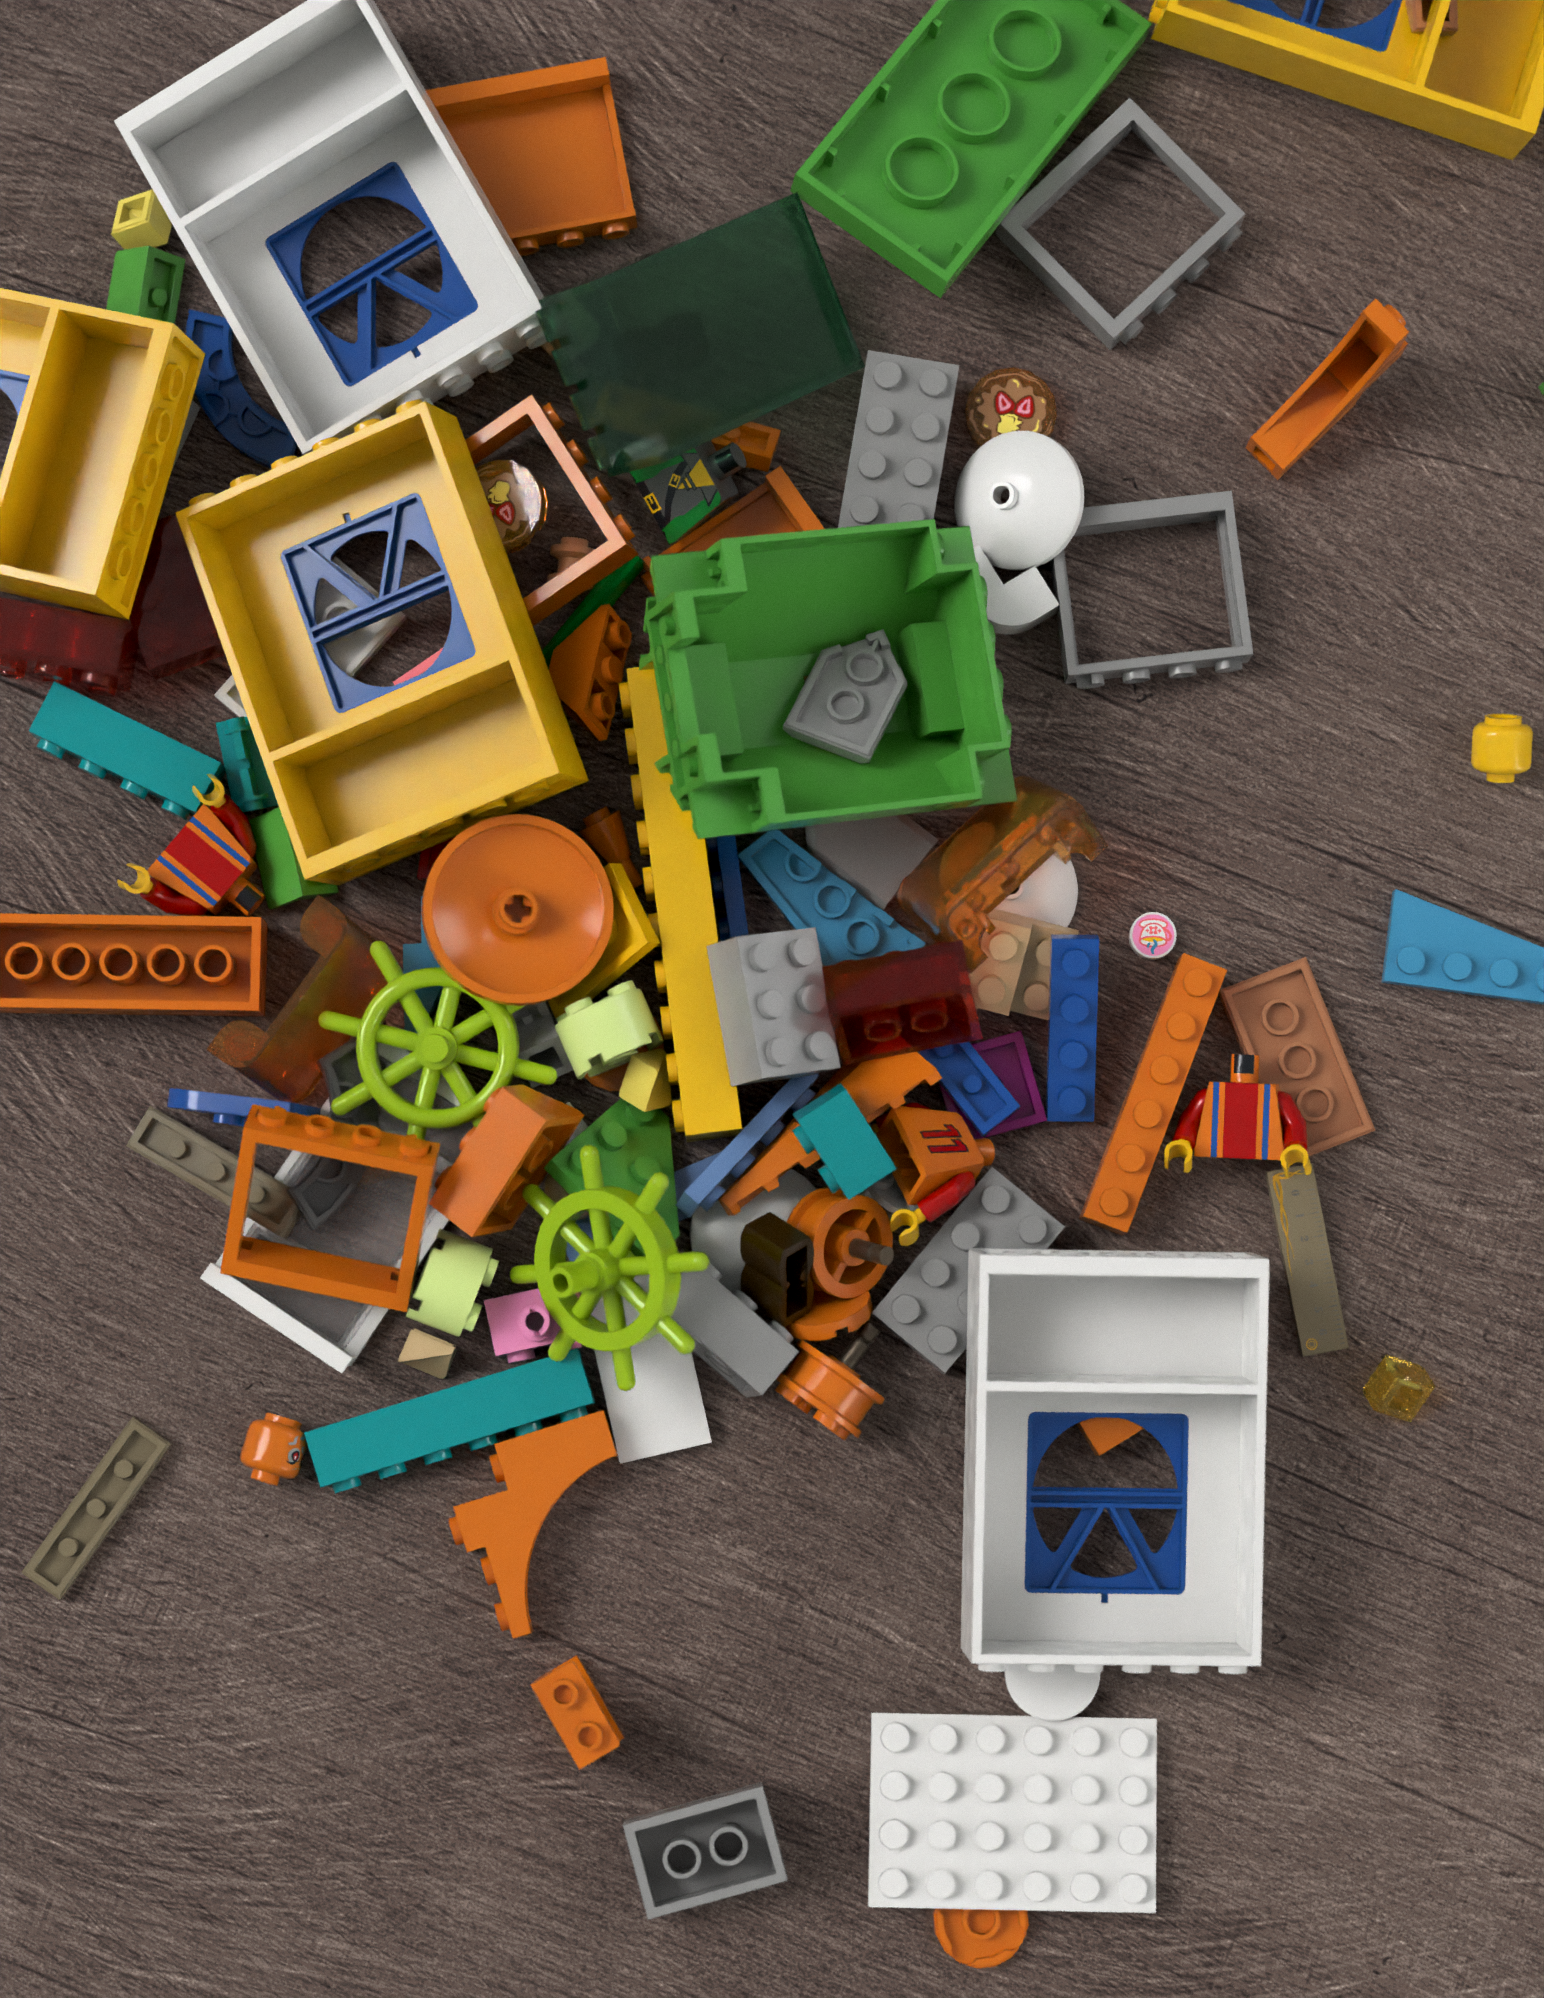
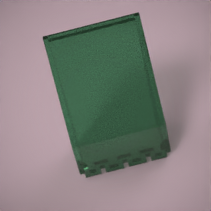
M798 192L544 296L538 300L541 309L535 311L547 343L556 339L560 342L561 347L552 350V356L565 387L577 384L579 391L569 395L582 430L585 431L594 427L597 435L588 438L587 443L598 470L606 469L609 478L668 461L865 367Z

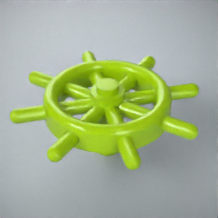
M383 941L373 942L370 946V954L388 984L371 1000L362 1019L333 1011H323L318 1017V1023L322 1028L357 1037V1062L363 1082L335 1098L331 1103L332 1111L336 1115L342 1116L374 1098L388 1113L408 1123L406 1135H417V1139L425 1140L427 1128H451L470 1121L474 1127H477L486 1113L483 1107L489 1096L498 1088L510 1086L514 1077L545 1085H551L557 1080V1071L553 1067L519 1059V1035L512 1014L526 1005H503L479 998L461 988L441 967L422 968L404 974L388 945ZM443 986L435 1021L433 1022L415 991L425 987ZM463 992L475 999L484 1009L453 1027L460 995ZM397 1002H400L417 1033L383 1024L386 1016ZM494 1025L498 1039V1053L463 1044ZM378 1043L413 1052L382 1070ZM458 1063L493 1071L490 1080L478 1094L474 1091ZM422 1069L415 1102L413 1103L400 1095L392 1086ZM441 1073L461 1105L444 1109L433 1108Z
M586 1145L580 1151L585 1190L572 1193L555 1203L537 1185L528 1184L524 1187L522 1191L524 1200L544 1220L537 1235L534 1255L535 1264L514 1266L510 1270L509 1275L511 1281L515 1284H538L546 1308L561 1328L548 1349L550 1359L556 1362L564 1360L575 1341L594 1350L611 1351L617 1386L622 1391H630L636 1383L630 1347L641 1344L651 1339L657 1333H660L680 1353L689 1354L694 1350V1339L671 1316L679 1298L681 1273L705 1270L709 1265V1258L704 1252L678 1253L670 1229L661 1215L655 1210L669 1185V1179L664 1173L658 1172L653 1174L640 1196L620 1187L604 1186L599 1151L593 1145ZM587 1210H589L593 1240L575 1223ZM609 1213L617 1216L624 1222L614 1240ZM637 1238L642 1245L645 1256H634L630 1250ZM567 1242L580 1254L575 1261L566 1262ZM649 1275L648 1294L633 1280L635 1276ZM582 1292L579 1298L575 1294ZM602 1296L607 1324L591 1315ZM622 1296L640 1313L629 1326L626 1324Z

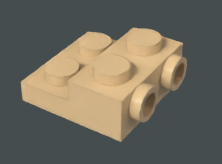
M988 907L985 920L975 919L969 942V947L977 948L973 965L964 963L957 990L965 992L963 1004L1009 1016L1010 1011L1048 1020L1051 934L1078 935L1079 930Z

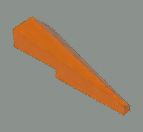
M894 1032L873 1033L807 1104L841 1083L869 1124L888 1108L892 1107L895 1110L906 1103L904 1096L919 1084H930L932 1086L942 1077L931 1063ZM795 1117L718 1199L727 1215L734 1216L739 1213L744 1205L765 1189L771 1192L780 1186L778 1179L798 1163L806 1169L821 1159L816 1150L807 1154L792 1130L799 1126Z

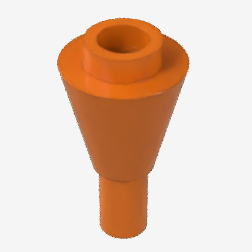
M605 806L583 818L582 820L586 828L579 831V833L607 863H621L633 888L644 883L629 857L631 853L620 810L610 813L608 807Z

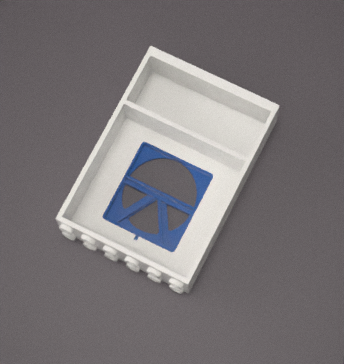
M307 0L114 120L303 455L312 452V446L323 439L331 437L341 439L354 433V427L363 421L375 418L384 420L397 414L396 408L406 402L422 400L434 405V402L447 394L450 397L460 395L474 385L472 379L487 370L490 373H494L505 368L514 360L513 354L526 346L529 349H534L543 345L553 337L551 331L561 326L374 0ZM361 197L387 199L410 210L426 226L423 230L307 300L301 275L303 250L315 224L333 207L342 202ZM431 246H437L443 272L441 291L434 292L395 270V268ZM376 280L425 307L432 313L428 322L415 335L399 344L383 348L376 346ZM358 292L357 342L351 344L331 333L319 321V315Z
M969 1248L961 1649L971 1664H978V1670L1003 1672L1007 1671V1664H1026L1027 1671L1053 1672L1055 1671V1664H1073L1075 1671L1085 1673L1103 1672V1665H1122V1671L1129 1673L1151 1672V1665H1170V1671L1174 1673L1192 1674L1199 1672V1666H1218V1672L1244 1674L1247 1673V1666H1261L1269 1300L1268 1258L1252 1252ZM1096 1417L1126 1419L1150 1432L1162 1445L1171 1461L1176 1476L1177 1488L1033 1487L1043 1455L1062 1432L1081 1421ZM1034 1508H1082L1055 1552L1050 1551L1037 1528L1033 1512ZM1106 1508L1135 1560L1137 1568L1126 1574L1114 1577H1093L1079 1573L1071 1568V1563L1102 1511ZM1128 1508L1176 1509L1171 1531L1162 1547L1156 1553L1150 1550Z

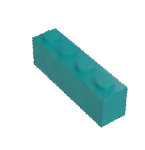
M55 681L29 729V732L39 740L36 746L38 749L61 760L64 754L67 753L81 760L78 768L101 780L108 773L122 780L119 788L142 800H145L149 793L164 801L161 806L163 810L183 820H186L189 814L194 815L203 805L192 791L193 785L201 794L207 795L214 789V783L207 774H213L221 782L226 772L221 762Z

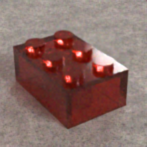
M176 514L157 520L129 617L147 668L156 680L225 655Z
M0 597L1 676L24 680L25 673L43 677L42 682L52 686L55 681L67 688H70L71 682L89 685L88 691L91 693L115 697L116 690L130 692L140 638L127 621Z
M963 940L953 942L942 941L927 947L906 951H890L881 956L860 960H843L837 964L822 967L828 1013L843 1065L983 1039L975 990Z

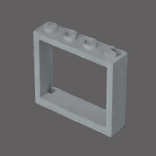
M1129 98L1010 210L997 227L995 235L1111 350L1119 341L1126 344L1132 338L1134 339L1144 328L1141 321L1152 310L1157 314L1164 311L1178 295L1174 289L1185 279L1193 283L1209 267L1210 263L1206 259L1218 248L1225 252L1232 246L1233 242L1243 234L1239 228L1245 213ZM1133 131L1220 220L1125 310L1113 319L1026 230Z
M1232 491L1084 507L1079 526L1073 536L1215 520L1232 647L1079 664L1063 549L1049 562L1053 594L1059 603L1056 617L1065 684L1077 683L1078 689H1090L1105 685L1104 679L1122 677L1123 683L1133 684L1149 681L1151 679L1150 674L1168 672L1169 678H1185L1196 675V669L1214 667L1215 673H1228L1243 669L1242 663L1249 662L1253 655Z

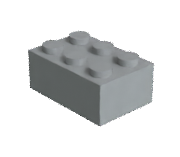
M816 927L737 936L706 946L731 1087L810 1076L841 1068Z
M709 1263L708 1267L703 1271L682 1272L679 1298L671 1317L694 1339L695 1348L693 1352L746 1398L763 1395L799 1352L790 1344L794 1337L776 1321L772 1320L767 1324L754 1312L758 1306L745 1293L738 1289L732 1293L719 1282L722 1274L712 1264Z
M762 1782L624 1820L623 1828L648 1920L788 1881Z

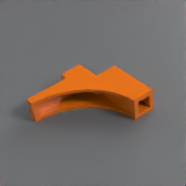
M1377 299L1371 302L1319 367L1250 437L1245 448L1277 480L1356 405L1361 394L1402 355L1408 345L1405 339L1409 334V331L1404 327L1406 321L1403 316L1389 304L1383 306Z
M605 1410L494 1444L497 1454L489 1456L496 1482L505 1481L508 1490L454 1506L456 1516L448 1518L456 1546L464 1544L466 1552L483 1547L486 1548L488 1556L480 1558L483 1573L488 1586L497 1585L501 1602L494 1604L497 1620L502 1632L510 1629L513 1639L533 1632L527 1596L528 1572L535 1541L544 1520L562 1494L578 1478L602 1462L618 1456Z

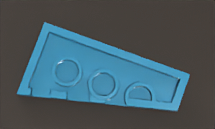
M779 830L766 832L738 854L740 862L794 930L816 927L822 965L840 979L852 1003L865 994L869 986L903 960L906 962L926 946L924 941L915 934H911L889 914L868 901L855 888L825 868L820 861Z
M1395 889L1392 891L1381 983L1544 1005V947Z

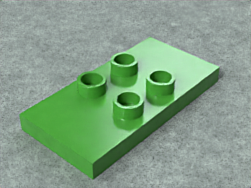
M937 0L796 172L790 192L941 299L1143 44L1152 23L1120 0Z

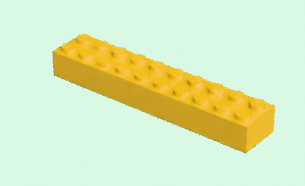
M639 667L626 668L628 682L619 683L623 719L632 718L634 728L624 729L629 765L638 764L639 774L630 775L635 810L644 809L645 820L636 821L641 856L650 855L651 867L642 868L647 902L656 901L657 913L648 914V919L660 942L656 947H662L663 955L662 960H654L658 994L667 993L669 1006L660 1007L664 1040L673 1039L675 1053L666 1054L670 1086L679 1085L681 1100L672 1101L676 1133L685 1132L687 1142L733 1137L742 1131L737 1086L731 1087L706 947L718 943L705 838L698 839L692 829L691 810L682 811L672 795L670 785L673 784L670 773H659L654 764L668 754L654 669L639 671Z

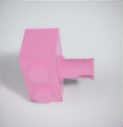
M539 1288L484 1300L495 1356H507L508 1364L536 1358L534 1349L550 1346L561 1329L546 1308ZM581 1292L575 1293L578 1298L580 1297ZM575 1341L570 1350L582 1348V1345Z

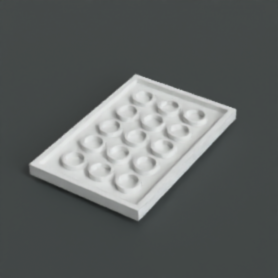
M871 1713L868 1907L1156 1913L1157 1719L1071 1717L1061 1721H1046L1033 1716Z

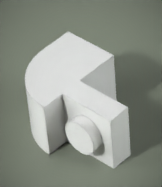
M977 546L974 548L975 560L978 562L980 575L984 577L987 584L986 612L988 622L992 623L996 633H1022L1057 613L1059 603L1036 566L1003 584L981 547Z

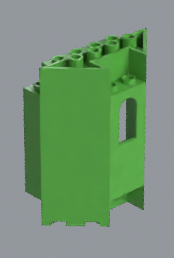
M935 519L723 538L706 551L651 556L649 572L652 575L655 597H648L646 599L643 626L644 632L648 633L650 652L640 655L639 671L654 669L668 754L654 764L659 773H670L673 784L670 785V791L682 811L691 810L692 829L698 839L1017 801L1009 755L1012 734L1011 722L1003 710V676L1001 671L996 668L994 658L995 630L992 623L988 622L986 612L987 584L984 577L980 575L978 562L975 560L970 526L936 529ZM884 629L891 651L907 681V688L870 762L860 764L793 738L784 731L783 725L805 684L804 677L809 676L821 650L838 644L843 647L866 639L867 634Z

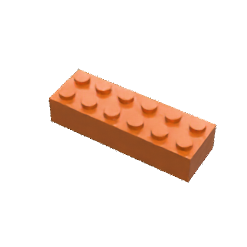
M0 913V1013L265 1017L268 924L262 917Z

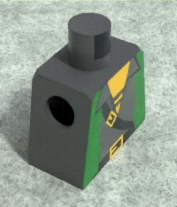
M705 436L650 455L627 466V469L670 545L696 530L738 494L731 475L745 468L747 463L742 450L735 443H730L716 451L712 441Z

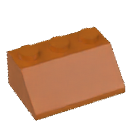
M523 1084L496 1089L484 1104L483 1110L486 1113L478 1126L470 1129L459 1144L460 1155L454 1164L448 1166L437 1178L434 1185L437 1191L429 1204L470 1237L512 1230L528 1205L522 1196L524 1187L528 1184L540 1186L548 1173L544 1167L565 1147L584 1117L582 1112Z

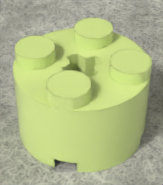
M633 980L626 981L607 991L609 996L594 1004L590 997L576 1001L564 1008L566 1013L556 1018L555 1030L577 1079H582L587 1073L589 1077L617 1068L628 1063L631 1056L638 1053L637 1048L646 1045L648 1051H651L664 1042L643 992L640 988L636 989Z
M440 1228L436 1238L444 1240L441 1250L435 1247L431 1248L412 1297L421 1301L417 1311L408 1308L406 1317L459 1337L463 1329L473 1331L482 1308L481 1304L474 1302L480 1285L490 1287L499 1260L491 1258L493 1248Z

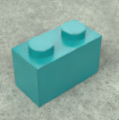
M841 1083L793 1113L799 1126L792 1131L807 1154L816 1150L825 1165L819 1168L818 1172L832 1194L841 1189L847 1199L850 1200L897 1169L852 1097Z

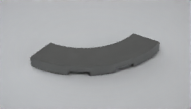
M354 1037L316 1061L325 1079L329 1094L330 1118L333 1121L350 1125L366 1124L378 1128V1102L374 1098L342 1116L336 1115L331 1109V1103L335 1098L363 1082L357 1062V1037ZM318 1156L309 1171L295 1185L286 1190L311 1231L326 1222L344 1205L355 1191L367 1167L366 1165Z

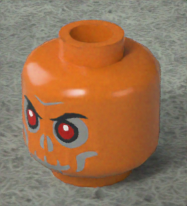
M266 1413L264 1419H256L250 1423L240 1453V1460L246 1467L253 1469L251 1479L278 1486L280 1478L292 1479L299 1474L308 1446L304 1432L300 1431L302 1423L271 1413Z

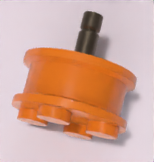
M828 1187L820 1188L802 1198L787 1220L788 1224L803 1232L812 1240L814 1260L809 1276L813 1281L814 1290L825 1291L830 1295L840 1298L858 1297L877 1284L887 1266L894 1259V1251L892 1249L893 1232H891L890 1219L884 1208L870 1197L857 1194L848 1200L841 1190L832 1194Z
M868 1322L864 1323L858 1330L857 1336L853 1337L839 1359L831 1354L827 1357L807 1342L799 1340L796 1345L800 1352L784 1374L781 1373L775 1379L779 1382L775 1391L806 1414L809 1413L812 1407L817 1411L813 1418L845 1441L849 1434L859 1438L862 1432L858 1425L874 1403L882 1405L885 1401L884 1397L859 1379L861 1376L854 1371L870 1348L869 1344L874 1342L880 1331Z

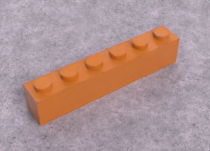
M1185 953L1178 958L1080 1214V1220L1121 1236L1128 1233L1227 969Z

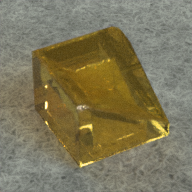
M1386 1354L1365 1384L1363 1393L1374 1411L1412 1422L1436 1386L1422 1366Z

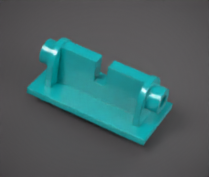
M247 716L215 723L232 800L243 812L277 806L278 803Z

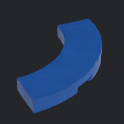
M189 309L186 335L205 353L195 393L214 427L243 455L271 469V464L278 459L296 456L298 445L286 424L259 407L244 389L234 361V332L226 318Z

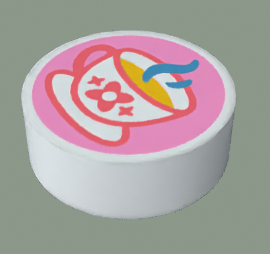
M1148 912L1139 916L1129 930L1130 946L1143 959L1158 960L1163 958L1172 950L1176 942L1177 934L1173 922L1167 916L1158 912Z

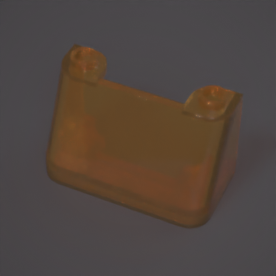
M1022 775L1014 778L1017 801L984 805L906 876L897 891V902L908 919L970 973L988 958L981 949V939L984 932L990 935L996 927L987 915L1054 854L1066 865L1072 859L1070 854L1080 853L1092 862L1108 847L1104 838L1079 802L1068 793L1031 776Z
M320 895L316 896L300 922V933L303 940L310 948L319 953L320 957L268 1030L264 1032L252 1023L236 1020L226 1024L206 1049L278 1101L292 1103L304 1101L323 1077L316 1061L351 1038L350 1035L322 1028L318 1023L319 1015L323 1011H333L362 1019L371 1000L388 984L370 954V946L377 940Z

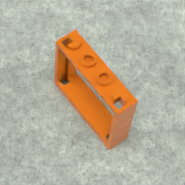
M531 394L465 440L474 465L535 424L608 541L523 598L532 626H535L638 555V552L630 541L635 537L631 530L632 527L621 513L615 517L606 504L613 499L598 476L591 479L583 466L589 462L585 453L574 439L567 442L559 430L565 426L562 417L556 412L551 402L543 405Z
M252 1104L243 1127L220 1273L407 1312L414 1289L441 1143L417 1139V1135L413 1134L403 1136L384 1132L372 1125L362 1124L355 1126L336 1122L324 1115L308 1116L293 1113L277 1105L275 1108ZM258 1143L417 1176L401 1267L395 1268L243 1236Z

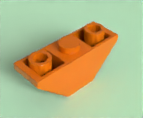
M610 604L601 605L553 650L549 665V672L562 708L598 741L607 740L611 721L615 715L619 683L623 680L628 647L632 641V632L628 624L621 620Z

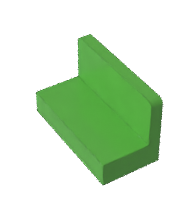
M151 246L117 251L106 310L175 324L185 259Z
M279 807L249 821L257 844L256 858L269 909H278L298 900L324 898L339 893L337 885L304 879Z

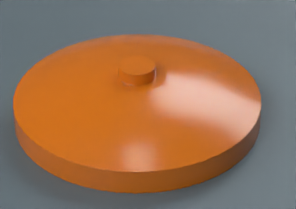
M525 814L501 815L488 818L468 827L451 840L442 850L431 868L424 887L422 922L425 937L433 956L443 971L461 988L493 1003L514 1006L533 1005L549 1001L568 992L578 985L596 966L604 953L612 931L614 914L613 895L610 882L600 860L593 850L574 832L552 820Z

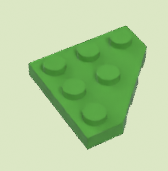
M620 1098L556 1154L544 1169L569 1195L585 1190L580 1151L586 1145H593L599 1151L604 1186L620 1187L640 1196L653 1174L658 1172L664 1173L669 1179V1185L655 1210L666 1222L674 1240H676L680 1236L678 1210L677 1206H675L677 1200L669 1117L660 1108L643 1112ZM609 1213L612 1237L614 1239L624 1222L617 1216ZM637 1238L630 1250L634 1256H645L642 1245Z

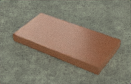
M1306 957L1219 991V997L1242 1055H1259L1258 1083L1279 1084L1280 1091H1284L1292 1096L1306 1120L1308 1156L1376 1131Z

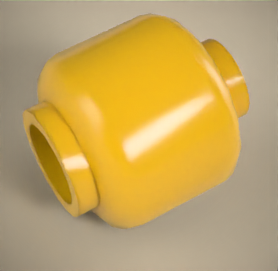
M1485 715V721L1476 724L1473 728L1472 767L1480 772L1487 773L1486 781L1494 783L1514 782L1515 774L1524 773L1530 769L1533 740L1532 728L1522 723V716Z

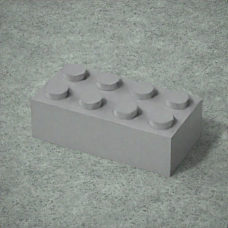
M868 350L838 528L934 519L959 365Z
M991 1167L877 1305L871 1316L941 1374H945L967 1347L969 1248L1047 1249L1065 1226L996 1169Z

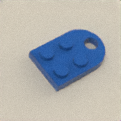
M169 1088L167 1103L168 1108L214 1114L213 1122L244 1127L252 1104L275 1108L277 1105L286 1111L308 1116L320 1115L321 1108L292 1102Z

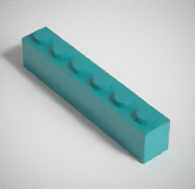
M576 1348L570 1350L565 1359L559 1362L553 1361L550 1357L543 1358L304 1432L320 1488L332 1485L335 1494L361 1486L359 1476L378 1471L379 1478L384 1479L406 1472L405 1462L423 1457L425 1465L451 1458L450 1448L468 1443L470 1451H474L498 1443L495 1434L514 1429L515 1435L518 1437L543 1429L541 1420L559 1415L561 1423L586 1416L588 1415L586 1406L594 1404L595 1399L580 1350Z

